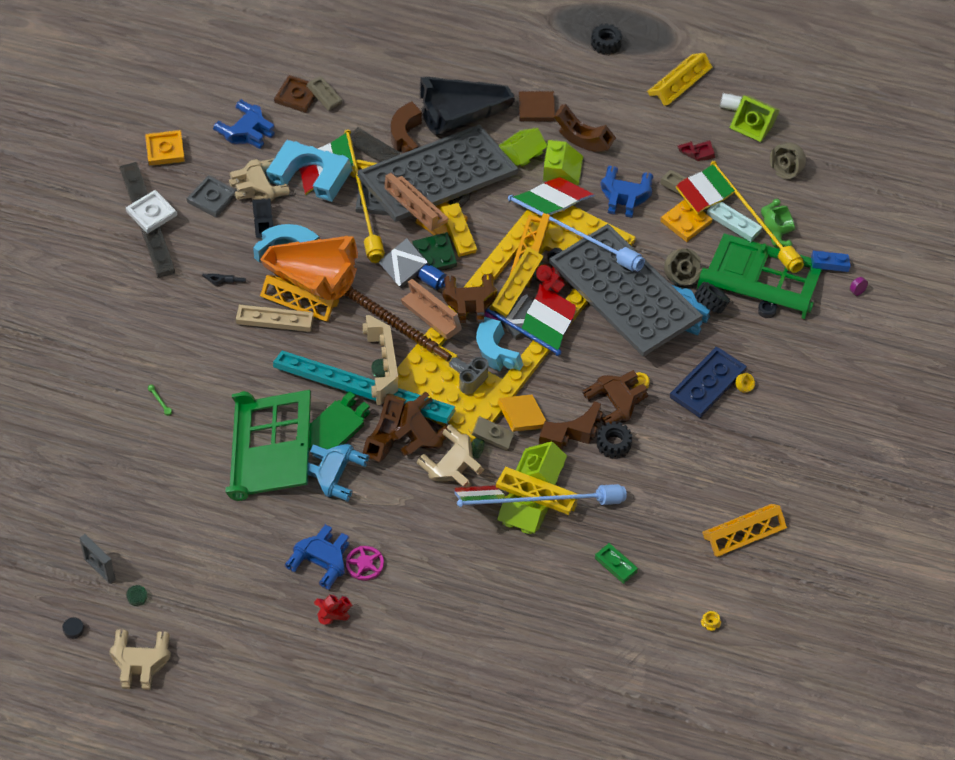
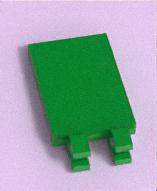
M351 391L343 396L341 401L335 400L310 423L309 452L313 445L324 449L344 445L364 426V419L370 414L368 410L370 406L363 402L357 407L356 411L352 410L351 408L356 404V395Z

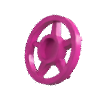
M370 546L357 547L346 558L348 573L358 580L374 579L383 570L384 560L382 554ZM360 551L361 556L358 559H351L355 553ZM364 551H371L375 554L371 556L365 555ZM378 557L381 562L379 569L373 565V560ZM349 563L357 564L359 569L357 574L350 569ZM369 570L375 572L368 576H361L362 572Z

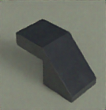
M270 198L252 199L256 238L262 237L263 231L273 227Z

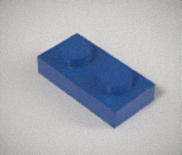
M812 251V268L849 272L850 260L848 254Z

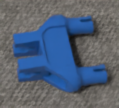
M240 99L236 104V109L244 112L245 115L231 127L219 120L214 124L213 130L225 136V139L230 143H249L260 149L264 145V142L261 141L263 135L271 138L275 134V131L272 130L274 124L263 118L260 106L251 105Z
M608 166L606 175L600 183L604 195L609 200L608 213L615 214L617 204L626 205L625 216L632 217L635 207L644 203L652 195L651 183L653 175L649 173L648 178H646L647 172L643 173L640 184L616 180L618 168L614 166L613 171H611L612 166Z
M325 524L317 536L303 539L295 544L293 547L294 553L285 563V567L295 572L303 559L311 561L328 570L319 581V584L323 588L326 586V589L329 590L335 580L345 573L342 555L349 546V536L341 533L335 543L332 544L329 542L333 537L331 533L332 527Z

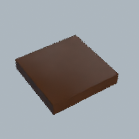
M288 75L276 94L274 103L306 113L316 96L307 87L310 81Z
M519 91V122H555L554 91Z

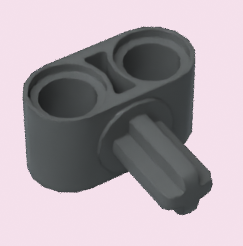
M456 357L452 358L449 363L451 368L460 373L459 389L464 394L475 392L488 378L489 363L484 357H476L468 365Z

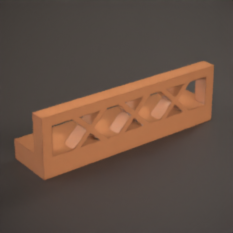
M392 173L385 176L384 189L430 231L448 222V217L403 176L397 178Z
M413 279L408 281L411 292L401 299L402 305L447 340L462 330L456 312Z

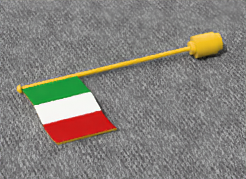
M345 130L342 136L318 149L349 158L351 167L355 170L369 236L364 240L366 255L370 262L378 263L385 255L382 238L373 235L361 180L357 176L358 167L350 137L351 131ZM307 165L300 168L305 195L314 190L313 184L321 174L322 167Z
M712 161L708 168L684 179L676 186V189L697 215L706 208L722 202L735 193L781 249L778 259L786 269L792 273H797L803 268V259L792 246L783 247L719 169L716 161Z

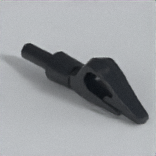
M202 274L214 286H220L225 282L246 283V278L235 277L234 275Z

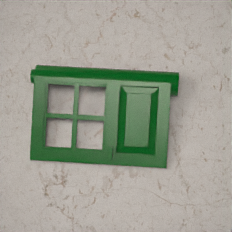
M724 233L709 268H702L697 289L702 282H708L719 288L803 311L801 318L805 319L807 312L811 313L814 302H811V297L822 269L812 268L811 258L803 255L800 256L803 259L804 266L810 267L807 278L788 274L786 267L783 272L764 267L767 257L778 258L781 249L768 246L765 243L750 242L746 239ZM765 271L781 276L778 286L774 287L758 282L761 272ZM785 277L804 282L801 294L781 289Z
M311 390L255 399L252 394L246 391L232 394V399L235 402L230 486L225 489L228 497L235 501H243L248 498L249 494L307 485ZM298 403V419L277 422L278 406ZM273 407L271 424L251 427L252 411ZM298 424L297 440L276 443L277 427ZM272 428L270 445L250 448L251 432Z

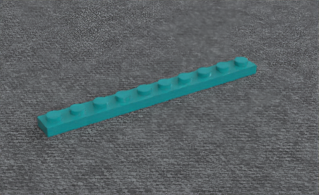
M283 350L273 361V368L347 392L351 391L353 394L376 401V397L372 398L371 386H375V380ZM400 388L393 394L407 399L406 403L414 401L421 396ZM432 399L433 401L421 410L424 417L447 424L455 413V406Z

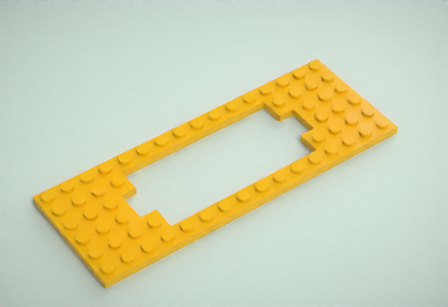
M573 205L550 215V217L586 235H590L606 224H609ZM527 209L463 288L483 287L482 276L484 274H487V280H489L488 274H492L494 282L516 255L528 215L542 218V216ZM531 221L529 227L532 232L538 230L540 223ZM550 221L540 254L542 255L545 250L550 252L553 248L565 250L583 239V237ZM609 224L631 246L635 243V236ZM530 237L524 243L527 247L533 246L534 239ZM575 288L566 298V300L576 305V312L571 324L588 303ZM430 327L424 336L437 342L440 348L452 355V358H458L457 354L442 347L447 339ZM533 340L521 355L523 361L521 370L510 369L503 379L488 371V378L475 392L464 394L459 389L460 373L449 366L450 361H446L436 353H430L427 351V348L424 349L423 346L417 343L397 368L398 388L419 395L427 392L430 395L428 398L431 397L434 400L455 406V413L448 423L461 434H467L471 442L478 445L481 439L472 436L477 418L480 416L495 423L502 414L497 403L499 398L516 396L551 350ZM430 419L443 427L445 426V423Z

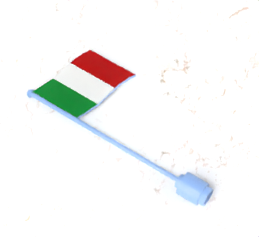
M559 177L516 196L509 195L508 201H513L542 216L543 213L551 215L565 210L581 200L594 197L595 194ZM550 217V221L616 254L619 265L637 272L643 268L645 259L641 254L627 247L617 251Z
M619 484L600 485L594 494L505 499L504 493L499 488H496V485L456 487L454 490L455 495L459 498L457 501L459 507L474 504L596 497V500L601 505H611L624 502L627 496L625 487Z

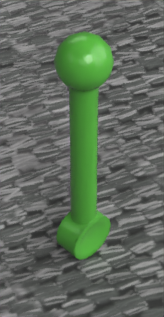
M149 385L148 391L152 392L161 404L164 414L170 416L172 414L171 408L167 407L155 391V386Z

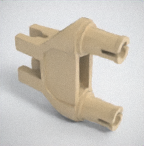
M274 158L263 161L254 159L249 161L244 169L230 172L231 179H229V184L231 187H236L237 192H235L237 200L270 198L273 201L276 197L289 195L287 184L272 187L264 174Z
M448 425L447 429L450 432L444 429L443 435L450 439L454 446L438 464H435L426 454L421 456L426 463L418 459L417 464L429 473V478L433 481H456L462 487H470L471 483L462 475V472L467 467H470L480 475L484 468L473 459L470 437L467 434H461L452 425Z
M116 630L114 646L110 648L109 653L121 670L120 683H122V689H130L132 674L141 675L142 689L150 690L153 675L170 658L168 650L170 634L164 632L162 636V632H158L155 648L126 647L129 632L122 630L121 634V630Z

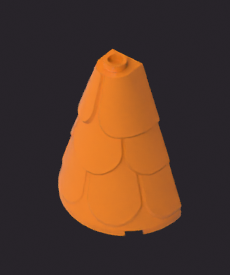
M343 236L270 246L260 260L266 269L281 279L290 281L297 287L324 300H336L341 298L353 283L357 271L354 265L355 259L358 258V251L354 237Z

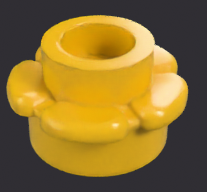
M708 611L703 615L701 625L709 631H714L721 626L720 616L714 611Z

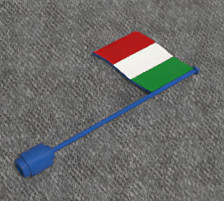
M424 265L419 272L421 281L436 290L444 288V278L447 275L432 265ZM540 284L537 296L526 313L522 328L489 308L485 311L556 353L555 356H560V345L564 334L574 318L576 305L553 291L546 290Z

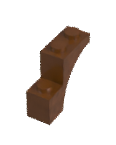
M594 401L585 414L572 421L561 423L545 421L539 435V445L553 442L562 450L563 446L567 447L569 439L589 444L591 438L596 436L597 422L600 423L603 417L601 403Z

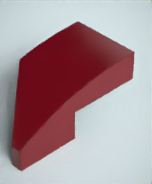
M710 140L693 145L692 141L678 145V150L698 162L716 158Z

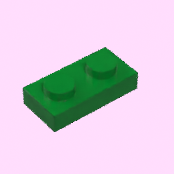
M610 543L595 554V559L623 584L638 572V568Z

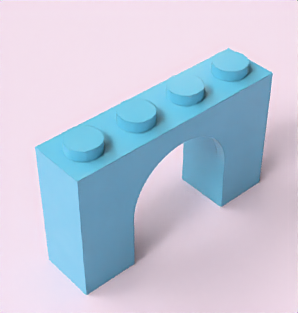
M286 140L266 172L270 183L284 185L289 183L298 169L307 165L320 166L323 170L313 184L316 197L333 201L351 173L352 167L349 158L346 156L316 149L313 146H306L296 141Z

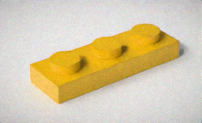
M459 203L441 207L440 211L448 217V222L445 224L458 256L476 253V245Z

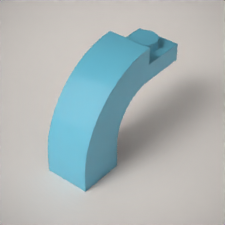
M294 224L271 227L262 232V241L257 242L253 247L254 259L260 263L261 257L270 246L318 240L319 236L306 227Z
M484 317V322H481L478 327L476 339L482 357L488 360V366L497 371H501L503 366L509 369L521 370L523 361L520 353L498 346L504 335L501 321Z

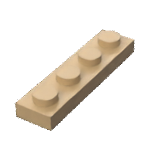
M239 305L236 324L311 332L314 314L313 312Z

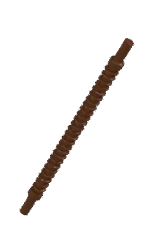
M352 286L345 293V296H349L350 299L360 304L361 307L368 309L374 315L376 314L381 320L399 330L400 333L407 335L412 341L419 343L424 349L427 348V351L430 353H436L446 361H450L452 355L440 348L437 342L424 336L423 333L412 328L411 325L400 320L396 315H392L387 309L384 310V307H380L379 304L361 294L360 291L353 289Z

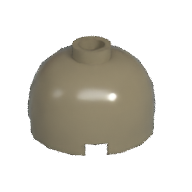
M785 142L779 144L770 153V165L778 172L776 175L783 179H790L799 175L805 167V152L795 143Z
M680 248L674 250L667 256L664 262L665 275L669 281L677 285L693 284L698 280L702 268H700L701 259L692 249Z

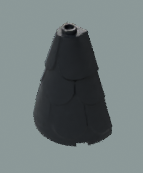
M421 77L420 99H423L422 103L424 105L421 109L425 123L433 134L446 133L468 123L488 118L512 107L515 102L514 93L505 85L436 77Z

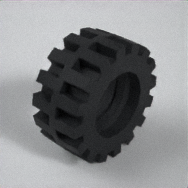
M605 23V25L599 24V27L596 26L592 30L591 47H593L594 51L597 50L596 52H601L602 55H605V53L611 55V53L614 54L620 50L622 34L617 26L614 27L613 24L608 25V23ZM602 38H610L612 40L606 41L602 40Z
M702 282L694 294L695 298L703 306L718 314H721L730 302V299L723 291L708 282Z
M608 422L606 426L602 425L597 435V448L601 454L604 453L605 457L609 455L611 459L613 457L619 459L620 455L622 457L626 456L632 444V434L630 429L627 430L628 426H622L620 422L618 424L616 422H612V424ZM614 436L620 438L622 442L612 444L606 439Z

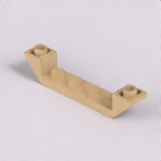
M366 315V323H362L363 335H367V342L379 341L380 346H383L381 347V356L385 358L383 359V369L387 372H385V377L375 378V386H371L372 398L376 397V404L381 405L384 403L388 393L393 395L398 391V372L391 327L370 315Z

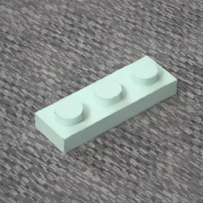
M722 202L711 206L707 210V215L750 242L762 231V226Z

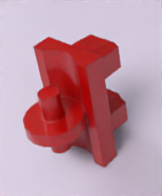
M540 265L537 268L536 276L542 281L543 287L546 290L551 287L558 293L565 285L564 279L559 276V272L555 267L550 268L548 265Z
M329 594L326 599L317 598L314 601V604L320 607L317 616L321 624L329 625L334 619L347 621L350 618L347 611L353 605L346 596H342L338 600L335 595Z

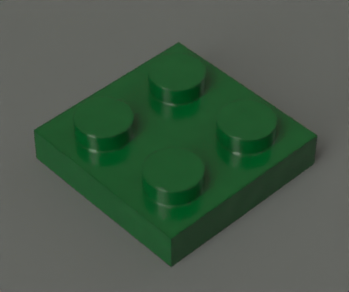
M448 232L412 241V245L428 262L429 266L432 265L440 271L457 267Z

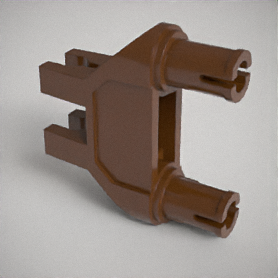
M487 274L482 276L483 287L456 288L455 276H451V281H449V276L444 278L445 289L442 292L443 299L447 305L458 313L460 323H466V312H476L477 322H484V311L497 297V289L494 287V277L492 274H488L489 280H487Z
M634 370L621 377L601 376L597 378L596 383L582 390L587 401L603 393L616 408L614 412L602 417L604 425L608 422L612 424V422L618 423L630 420L635 405L648 397V389L644 383L629 390L639 383L637 380L638 375Z
M424 392L414 401H408L404 405L400 426L389 434L393 441L400 439L405 434L410 438L411 441L400 449L404 456L410 455L419 447L440 449L443 446V441L447 439L443 435L444 429L450 432L447 429V426L450 424L447 423L435 433L422 415L421 410L433 401L431 397L427 398L430 396L427 392Z

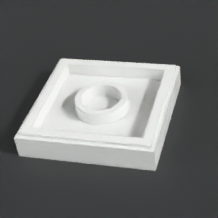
M156 190L126 207V212L147 234L177 216V211Z

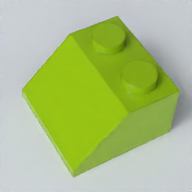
M743 95L729 128L762 142L773 127L780 110L753 97Z
M533 128L518 131L498 146L515 165L524 166L530 162L529 159L533 156L541 155L543 153L542 150L547 147V144L539 129Z
M548 140L543 181H550L561 177L575 185H579L583 155L567 142Z
M553 442L525 448L516 471L555 485L564 467L567 455Z
M510 493L505 496V499L523 497ZM533 501L502 503L497 520L502 521V524L507 527L516 526L521 528L522 532L532 534V532L535 533L540 529L549 507Z

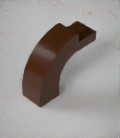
M413 101L400 107L392 117L391 143L396 152L402 150L403 153L418 148V145L407 134L411 129L422 124V111Z
M567 104L561 105L554 115L555 120L561 126L560 134L575 146L594 152L609 150L616 139L607 125L591 127L582 123Z
M389 393L386 395L379 422L373 433L366 437L362 452L369 455L370 459L380 462L388 455L395 442L389 434L400 426L402 411L407 399Z

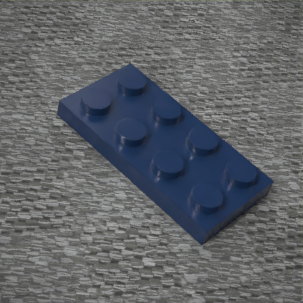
M716 346L670 393L669 398L701 418L736 382L737 376L746 371L747 366Z

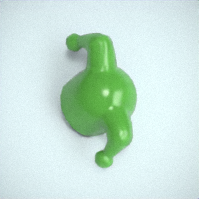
M774 199L772 203L761 209L764 224L782 246H792L791 240L783 241L781 239L782 235L795 230L788 206L778 207L781 202L779 199ZM770 237L772 245L778 247L777 244Z

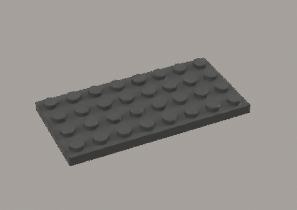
M479 124L358 171L357 176L390 217L397 222L413 214L384 189L385 176L389 173H392L397 178L403 176L433 205L437 206L518 174V168Z
M609 224L588 235L617 251L627 247L637 252ZM585 238L550 258V264L643 357L702 320L703 315L646 260L640 271H631L617 263L616 254Z

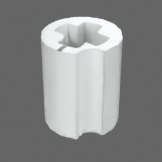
M723 93L720 108L737 111L742 97Z

